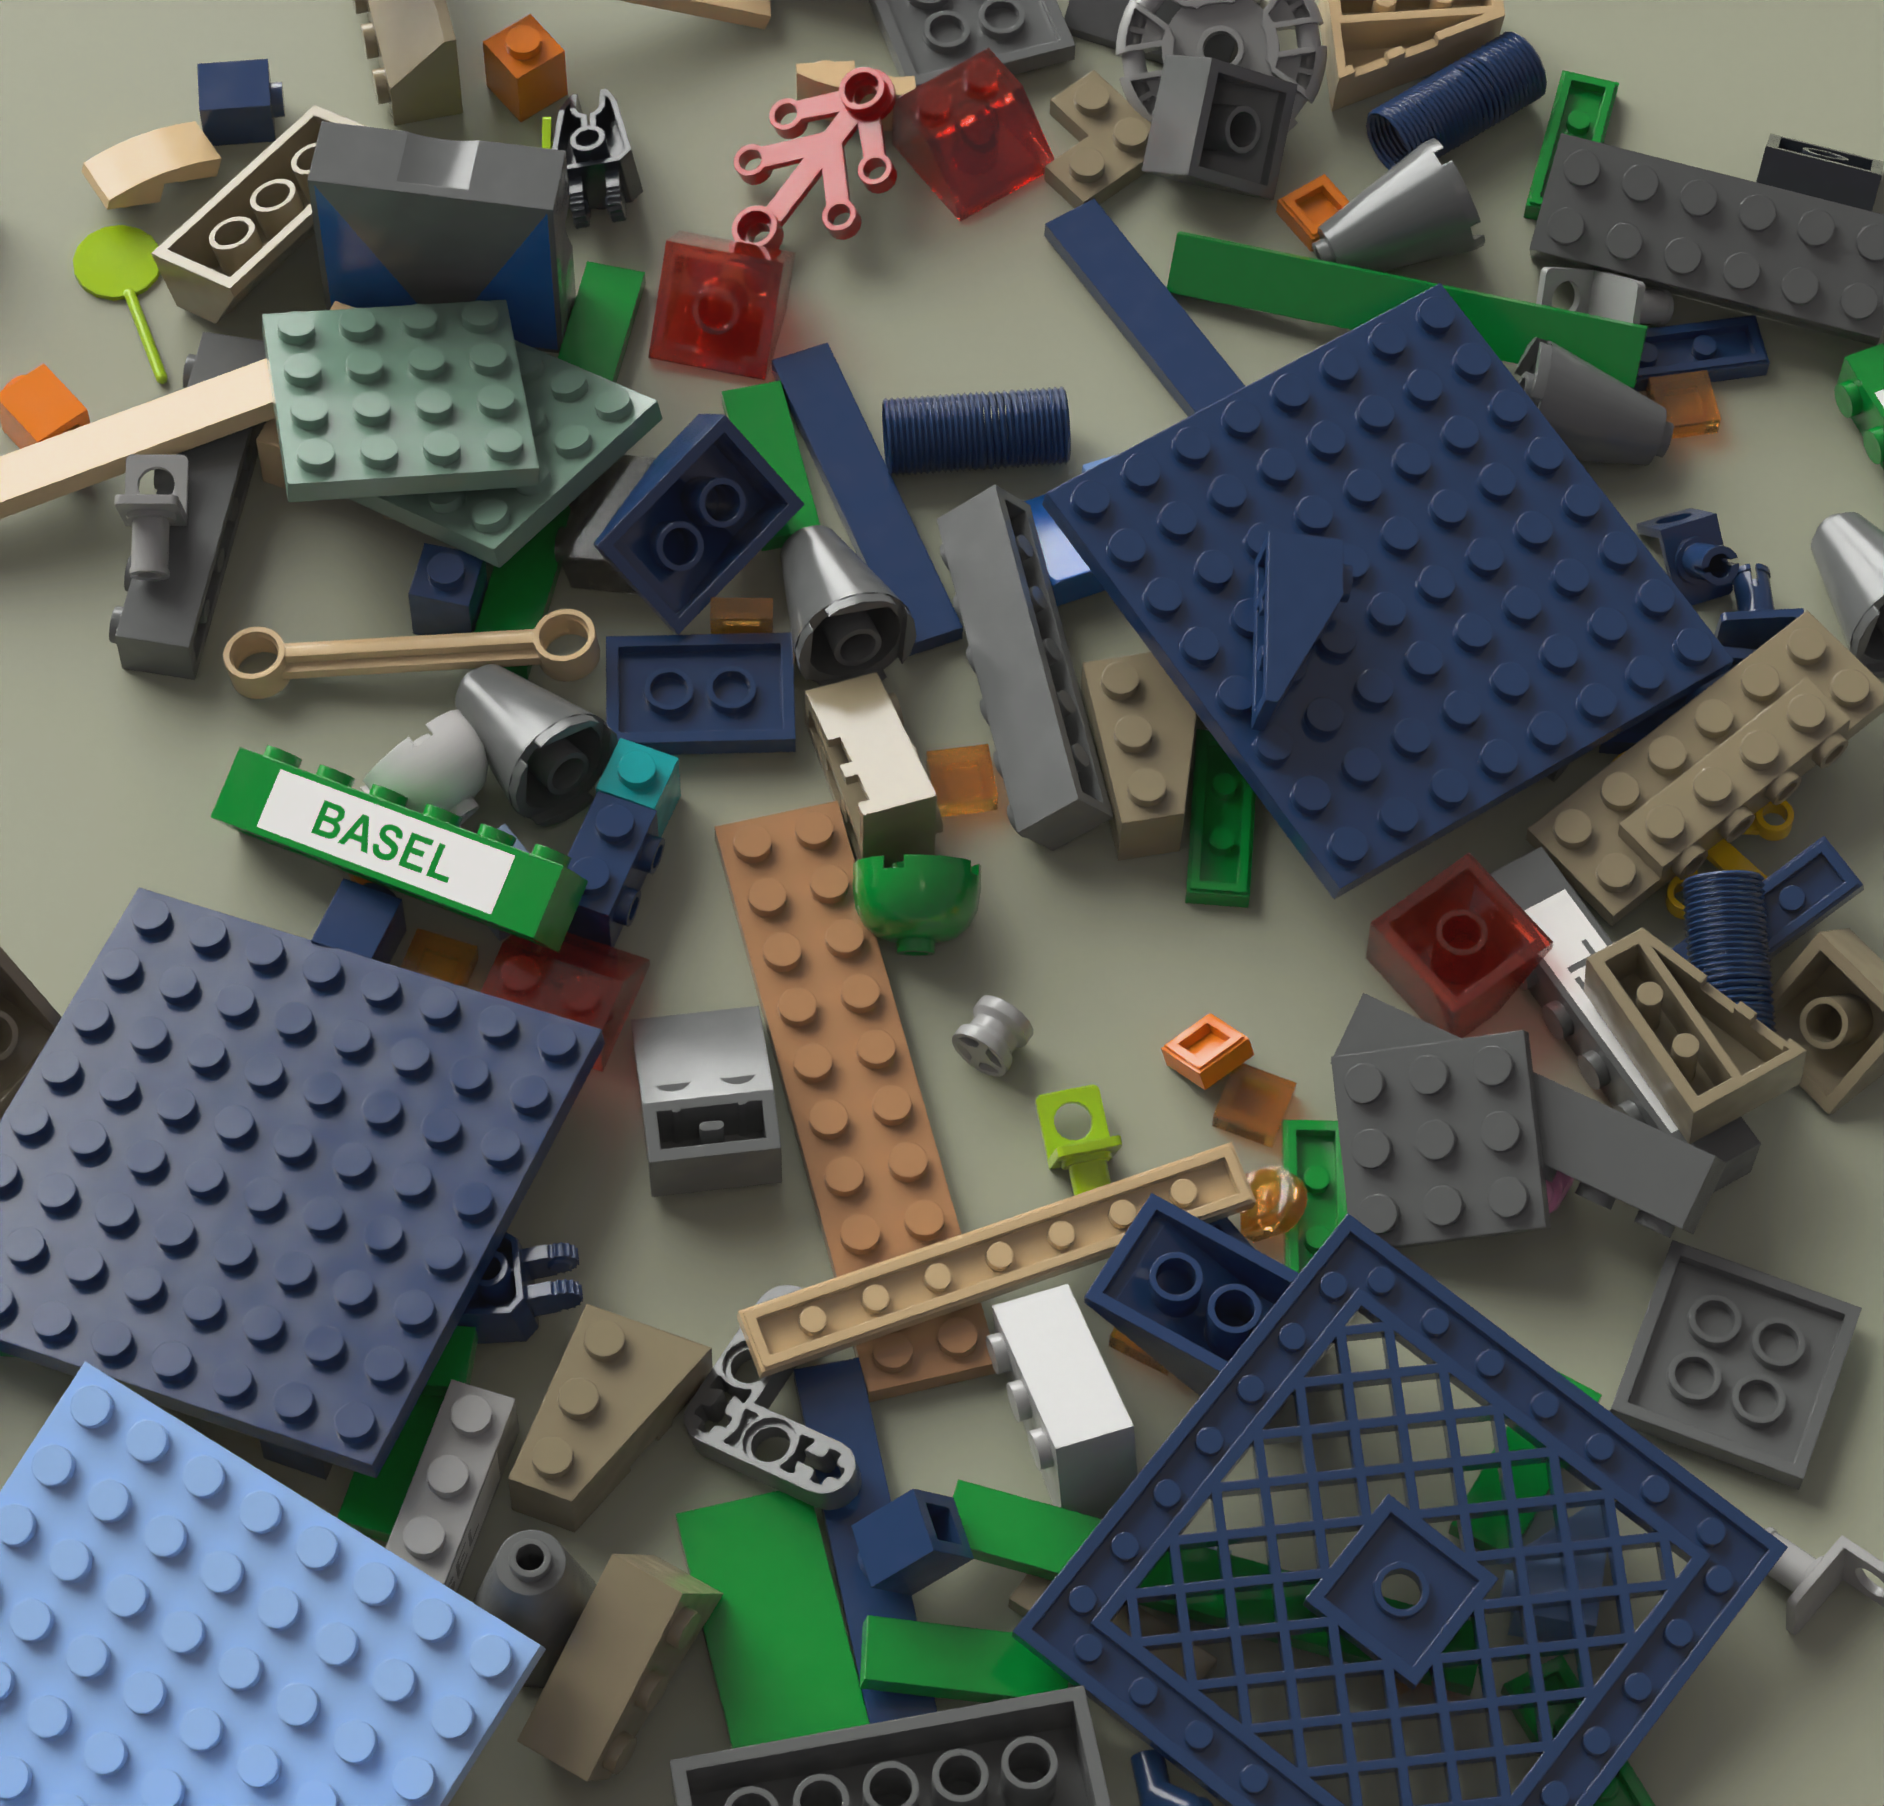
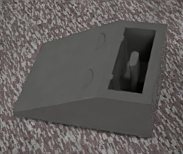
M759 1006L631 1019L651 1197L782 1183L780 1133Z

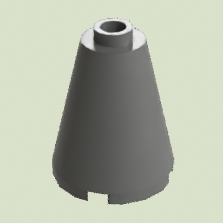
M1435 138L1422 143L1317 228L1320 240L1312 243L1317 259L1385 272L1474 251L1484 246L1485 236L1472 234L1470 227L1481 221L1453 160L1441 165L1434 152L1444 148L1442 144Z
M1534 337L1527 345L1514 374L1521 376L1518 383L1579 461L1648 466L1655 456L1662 458L1666 454L1672 439L1674 424L1666 421L1667 410L1665 407L1550 340Z
M1845 512L1833 514L1824 519L1817 527L1811 541V551L1849 651L1877 678H1884V532L1859 513Z
M814 525L794 532L784 542L780 551V560L795 661L801 675L807 681L809 678L817 682L819 687L874 672L878 673L881 681L884 680L887 676L883 669L888 667L897 658L903 664L911 654L917 637L915 622L908 607L829 527Z
M487 664L475 668L462 678L455 697V707L474 728L483 743L487 763L513 809L524 818H529L536 825L542 826L564 822L586 809L594 800L589 791L602 776L618 743L617 734L607 723L595 714L497 664Z
M539 1530L520 1531L504 1541L473 1599L474 1604L546 1649L523 1687L533 1688L545 1687L597 1585L591 1576L553 1536Z

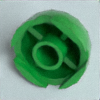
M905 854L904 861L892 863V868H884V856L863 858L853 863L855 909L863 925L877 938L897 943L896 953L899 955H934L935 943L957 938L970 926L978 911L981 893V865L971 866V860L941 855Z

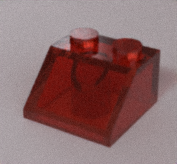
M989 47L898 97L893 107L892 145L959 222L1044 175L1045 166L1054 160L1023 85Z
M679 230L666 240L648 358L766 380L787 310L796 252Z
M1467 853L1370 922L1366 959L1423 1021L1463 1038L1499 1012L1552 949L1553 941L1470 853Z
M568 932L559 953L511 935L502 943L480 992L602 1029L605 1045L592 1069L603 1072L648 971L650 959Z

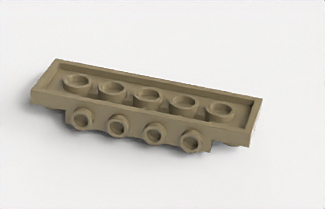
M1807 610L1527 828L1526 840L1535 849L1543 847L1568 883L1612 927L1675 876L1683 880L1692 875L1708 856L1707 851L1722 839L1729 843L1739 838L1755 819L1754 814L1770 801L1774 805H1779L1787 800L1801 784V777L1813 767L1818 765L1823 769L1835 762L1847 748L1848 740L1884 712V684Z

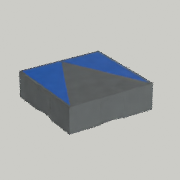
M321 122L307 181L326 310H330L335 301L355 308H372L413 304L472 302L477 300H506L514 340L543 352H560L576 298L573 246L568 238L565 227L569 208L566 151L482 140H443L407 131Z

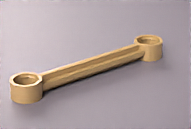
M559 609L545 615L537 623L535 629L284 643L280 635L272 629L249 627L237 632L230 638L224 648L223 659L232 685L238 693L251 699H265L282 691L290 679L475 669L487 664H497L501 667L540 665L541 669L549 677L558 681L569 682L582 679L595 669L600 659V647L594 624L586 614L575 609ZM574 634L587 639L586 644L579 651L571 655L557 656L546 651L551 642L564 635ZM269 652L278 656L274 664L262 672L248 674L238 670L240 664L247 657L255 653Z

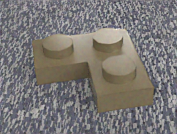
M1095 70L1050 100L1049 114L1073 135L1079 143L1045 166L1044 180L1073 208L1094 198L1100 205L1146 173L1142 171L1151 122L1136 112L1130 103Z

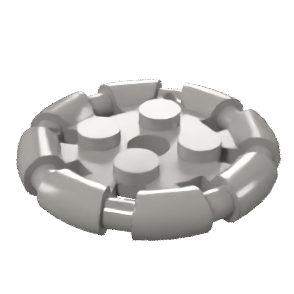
M1129 0L1123 12L1116 40V56L1122 57L1124 77H1121L1119 80L1127 101L1136 112L1152 123L1162 70L1147 72L1145 53L1162 49L1163 63L1165 55L1205 57L1204 48L1207 41L1219 34L1232 37L1238 44L1237 56L1231 64L1298 84L1288 132L1298 123L1294 118L1306 102L1311 104L1314 102L1324 77L1327 62V46L1321 45L1319 25H1322L1324 22L1315 0H1271L1265 9L1261 8L1253 0H1172L1181 9L1174 15L1169 25L1154 15L1165 0ZM1295 30L1298 48L1280 51L1277 31Z

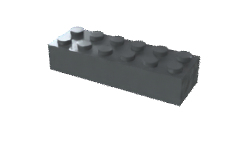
M1561 133L1529 248L1530 258L1568 268L1598 269L1641 281L1645 284V287L1650 289H1667L1671 294L1873 346L1878 345L1884 327V214Z
M1084 1685L670 1760L675 1806H1111Z

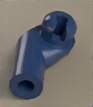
M1144 1750L1130 1758L1140 1806H1214L1208 1798L1197 1797L1196 1794L1171 1784L1166 1759L1156 1750Z

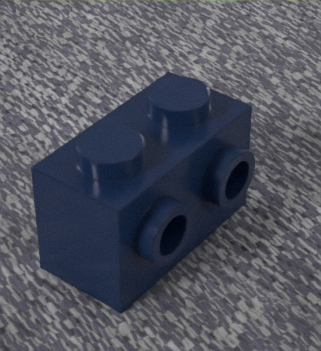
M597 791L567 855L572 858L568 869L588 880V883L565 937L612 952L623 926L629 927L636 916L641 900L640 889L647 874L653 875L663 855L665 839L658 836L656 810Z

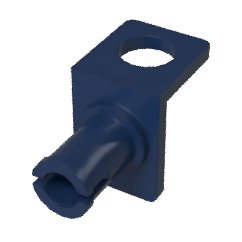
M1688 508L1636 524L1639 534L1659 538L1667 575L1691 606L1732 593L1733 585L1731 582L1737 576L1739 563L1728 562V559L1731 560L1738 557L1731 548L1723 545L1717 513Z
M1756 563L1755 571L1757 578L1752 579L1750 564L1739 566L1737 576L1731 582L1734 587L1737 611L1720 614L1714 634L1722 646L1757 650L1804 613V608L1775 610L1770 584V569L1766 565Z

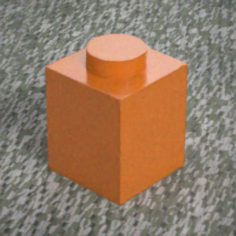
M531 14L483 41L486 85L520 122L568 95L565 50Z
M44 363L26 375L13 378L0 391V422L2 430L20 449L90 424L87 408Z

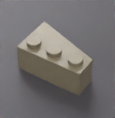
M1151 652L1083 662L1080 694L1114 817L1109 820V825L1118 861L1180 851L1196 712Z
M877 672L805 691V725L834 801H838L855 860L872 856H884V868H892V863L904 861L905 854L935 855V834L943 832V822L937 804V795L921 764L915 745L911 743L904 729L903 715L896 694L894 692L887 694Z
M1642 927L1586 958L1584 993L1688 1144L1696 1142L1801 1083L1807 1053L1806 1049L1791 1038L1785 1041L1757 1020V1013L1742 1001L1738 1004L1733 1002L1707 982L1708 976Z
M586 1303L508 1477L512 1510L575 1533L630 1473V1466L654 1439L658 1441L671 1428L674 1417L694 1397L713 1368L712 1348Z
M612 1554L517 1741L587 1782L608 1780L612 1774H619L628 1764L637 1745V1738L635 1736L650 1712L662 1698L669 1681L720 1601L723 1593L656 1555Z

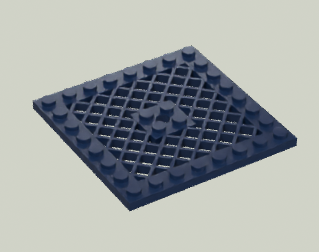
M1347 1213L1014 1628L1012 1637L1073 1686L1084 1685L1087 1697L1225 1806H1345L1315 1782L1346 1778L1350 1806H1363L1359 1776L1395 1772L1399 1805L1413 1806L1408 1771L1444 1767L1449 1802L1415 1806H1593L1788 1546ZM1358 1312L1372 1322L1349 1325ZM1382 1338L1386 1369L1351 1373L1347 1342ZM1395 1340L1427 1365L1399 1367ZM1334 1344L1338 1374L1307 1377ZM1436 1379L1441 1411L1406 1414L1402 1383ZM1450 1382L1481 1406L1454 1409ZM1389 1385L1393 1416L1358 1419L1354 1388ZM1341 1390L1345 1421L1310 1425L1306 1393ZM1293 1395L1297 1426L1266 1429ZM1491 1421L1495 1453L1461 1456L1456 1425ZM1505 1424L1536 1448L1509 1451ZM1443 1426L1447 1458L1413 1462L1408 1430ZM1395 1431L1400 1463L1365 1467L1360 1435ZM1347 1436L1352 1468L1317 1472L1312 1440ZM1300 1441L1304 1473L1268 1477L1264 1445ZM1252 1447L1256 1478L1224 1482ZM1545 1463L1550 1495L1516 1499L1511 1467ZM1560 1466L1592 1491L1564 1494ZM1498 1468L1502 1500L1468 1504L1463 1472ZM1450 1473L1454 1505L1420 1509L1415 1477ZM1402 1478L1406 1507L1388 1493L1371 1514L1367 1482ZM1354 1483L1359 1516L1323 1519L1319 1487ZM1306 1489L1310 1521L1275 1525L1271 1492ZM1258 1494L1262 1526L1226 1530L1222 1498ZM1210 1499L1214 1531L1182 1535ZM1601 1505L1606 1538L1572 1541L1567 1509ZM1616 1509L1647 1533L1620 1536ZM1553 1510L1558 1543L1523 1546L1519 1514ZM1505 1515L1510 1548L1475 1552L1470 1519ZM1457 1521L1461 1549L1431 1527L1429 1523ZM1358 1531L1330 1567L1326 1535ZM1313 1536L1317 1569L1281 1573L1277 1540ZM1264 1541L1269 1574L1233 1578L1229 1545ZM1216 1546L1220 1579L1184 1583L1180 1550ZM1656 1547L1661 1580L1627 1584L1622 1551ZM1168 1552L1172 1585L1139 1588ZM1672 1552L1687 1562V1565L1677 1578L1675 1577ZM1608 1553L1613 1586L1579 1589L1574 1556ZM1560 1558L1565 1591L1531 1594L1526 1561ZM1512 1563L1517 1596L1484 1599L1499 1578L1483 1566ZM1395 1574L1410 1577L1419 1588V1602L1409 1609H1396L1390 1606L1382 1596V1582L1387 1577ZM1317 1584L1304 1600L1303 1606L1319 1618L1288 1621L1284 1587ZM1271 1589L1275 1622L1239 1626L1235 1593ZM1223 1594L1227 1628L1190 1631L1186 1598ZM1663 1595L1635 1632L1630 1599ZM1174 1600L1178 1633L1142 1637L1138 1603ZM1615 1600L1621 1634L1586 1637L1581 1604ZM1125 1605L1129 1635L1112 1622ZM1567 1606L1572 1639L1538 1643L1533 1609ZM1519 1611L1524 1644L1489 1648L1484 1614ZM1471 1616L1476 1650L1443 1653ZM1326 1632L1330 1666L1294 1669L1290 1636ZM1339 1634L1374 1661L1343 1664ZM1277 1637L1282 1671L1246 1675L1241 1641ZM1229 1642L1233 1676L1197 1680L1193 1646ZM1180 1648L1184 1678L1149 1651ZM1623 1648L1594 1685L1589 1652ZM1575 1654L1580 1688L1545 1691L1540 1657ZM1526 1659L1531 1693L1497 1697L1492 1663ZM1478 1664L1483 1698L1448 1702L1443 1668ZM1430 1669L1434 1704L1399 1707L1395 1677L1413 1691ZM1381 1675L1386 1709L1350 1713L1346 1679ZM1333 1680L1337 1714L1301 1718L1297 1684ZM1284 1685L1289 1720L1252 1723L1248 1689ZM1235 1691L1239 1721L1204 1694ZM1582 1702L1553 1739L1548 1706ZM1534 1707L1539 1742L1504 1746L1499 1711ZM1485 1713L1490 1747L1455 1751L1450 1716ZM1437 1718L1442 1753L1406 1756L1401 1722ZM1388 1723L1393 1758L1357 1762L1352 1727ZM1339 1729L1344 1763L1308 1767L1303 1733ZM1291 1734L1295 1766L1259 1737ZM1540 1756L1511 1795L1506 1760ZM1492 1762L1497 1797L1462 1800L1457 1765Z

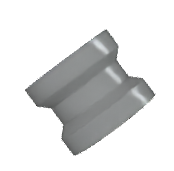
M984 995L973 1007V1020L970 1024H963L952 1036V1044L957 1053L972 1067L982 1073L1001 1077L1012 1065L1013 1051L1016 1048L1024 1047L1033 1036L1034 1029L1030 1021L1015 1006L1001 998Z

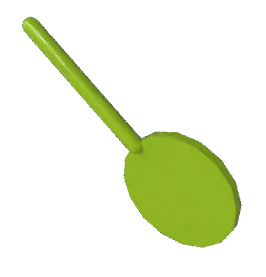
M126 225L103 227L89 234L77 246L73 257L75 278L85 291L97 298L111 301L126 299L156 381L159 384H164L167 382L168 376L137 297L146 292L158 280L160 271L151 253L159 246L151 235L139 228Z

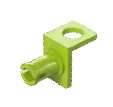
M1092 1084L1039 1095L1035 1100L1049 1170L1056 1168L1069 1170L1074 1196L1110 1184L1111 1179L1107 1161L1113 1159V1156L1121 1148L1122 1140L1120 1135L1109 1136L1099 1087ZM1078 1104L1089 1112L1091 1128L1085 1137L1079 1140H1069L1057 1132L1054 1125V1116L1056 1111L1063 1105Z

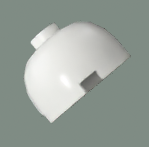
M457 709L450 710L425 724L432 732V736L428 733L414 741L407 737L365 776L363 782L366 785L360 787L361 791L369 794L372 785L376 784L407 797L408 802L405 807L423 814L426 804H431L462 818L460 825L468 820L480 807L473 798L486 782L488 763L483 743L474 728Z

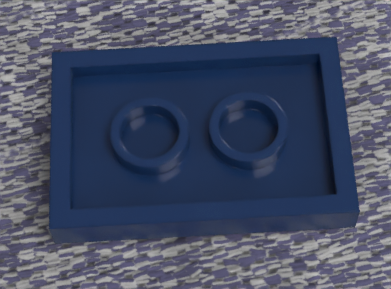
M791 632L606 636V723L617 734L618 741L620 738L669 755L796 752Z

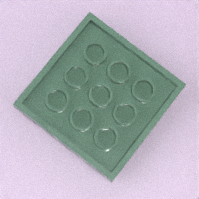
M477 300L457 303L262 314V333L288 502L538 486L539 464L506 300Z
M514 340L539 464L538 486L349 499L500 568L663 418L657 400Z

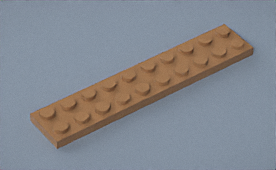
M838 801L715 826L717 849L834 1278L961 1235L878 940L863 925L855 909L853 895V863H855ZM981 1302L853 1346L856 1358L859 1357L869 1403L996 1374L986 1346V1336L990 1335Z

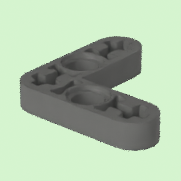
M793 1285L776 1286L768 1290L758 1300L756 1305L801 1290L802 1288ZM740 1327L689 1402L684 1413V1425L695 1449L713 1461L816 1508L834 1510L851 1503L859 1493L862 1478L850 1448L842 1442L769 1410V1407L797 1366L763 1377L755 1383L746 1384L735 1379L737 1369L743 1363L753 1360ZM725 1392L732 1397L729 1403L724 1394ZM726 1414L729 1425L726 1428L714 1426L708 1433L704 1424L708 1420L718 1423ZM781 1437L790 1442L788 1452L776 1461L764 1462L755 1457L757 1447L769 1438ZM806 1455L811 1467L824 1473H831L838 1466L842 1476L839 1479L827 1477L822 1484H819L814 1470L810 1466L803 1464Z

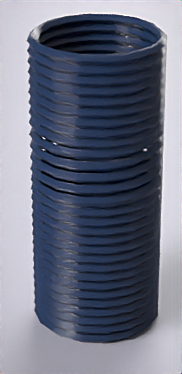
M1515 32L1500 34L1480 48L1466 54L1458 61L1456 60L1453 64L1444 67L1439 72L1418 82L1393 99L1372 109L1367 116L1366 129L1374 152L1386 168L1390 170L1419 145L1435 138L1444 147L1434 152L1437 159L1441 158L1446 153L1468 142L1486 129L1488 130L1491 126L1500 123L1510 115L1522 110L1545 95L1547 78L1542 61L1533 46L1524 37Z
M1062 386L1059 389L1057 387L1053 389L1048 387L1047 390L1044 387L1041 390L1030 388L1029 391L1026 389L1023 391L1011 389L1009 393L1005 390L1002 393L996 391L994 394L989 391L987 395L983 391L980 394L976 391L975 394L970 392L967 395L964 392L962 395L958 393L955 396L952 393L950 396L945 394L944 397L941 394L938 397L936 395L932 397L927 395L926 398L923 395L920 398L909 396L908 399L905 397L893 399L891 397L890 400L885 398L882 402L885 463L891 476L893 474L898 476L899 473L902 475L905 473L916 475L917 472L928 474L930 471L934 474L935 471L940 473L942 470L945 473L948 470L952 473L953 470L958 472L960 469L964 472L966 469L970 471L972 468L975 471L978 468L985 470L987 465L992 470L994 464L997 469L1001 465L1005 469L1009 465L1012 468L1015 466L1019 468L1020 465L1023 467L1026 465L1037 467L1038 464L1049 466L1050 463L1061 465L1063 462L1067 465L1070 461L1071 433L1067 394Z
M1745 870L1706 872L1686 878L1681 884L1683 887L1681 892L1684 894L1682 899L1685 900L1682 904L1685 906L1683 909L1685 912L1683 917L1686 919L1684 924L1687 925L1684 928L1687 931L1685 934L1687 937L1685 942L1688 944L1686 955L1689 956L1687 961L1708 976L1707 982L1736 1004L1742 1001L1757 1013V1020L1773 1032H1776L1777 1030L1774 1028L1776 1023L1773 1021L1776 1018L1773 1015L1775 1007L1771 1004L1774 1001L1771 997L1774 992L1770 989L1773 986L1770 982L1772 972L1769 971L1772 966L1769 965L1771 960L1768 958L1771 954L1768 952L1770 947L1767 945L1770 941L1766 939L1769 934L1766 933L1768 922L1765 919L1768 916L1765 914L1767 909L1764 906L1767 903L1764 902L1766 897L1763 895L1765 893L1763 887L1765 884L1762 882L1765 878L1757 872Z

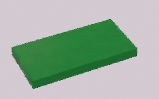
M774 1491L677 1513L676 1524L689 1575L723 1593L720 1601L703 1626L702 1631L731 1749L870 1724L814 1506L781 1491Z

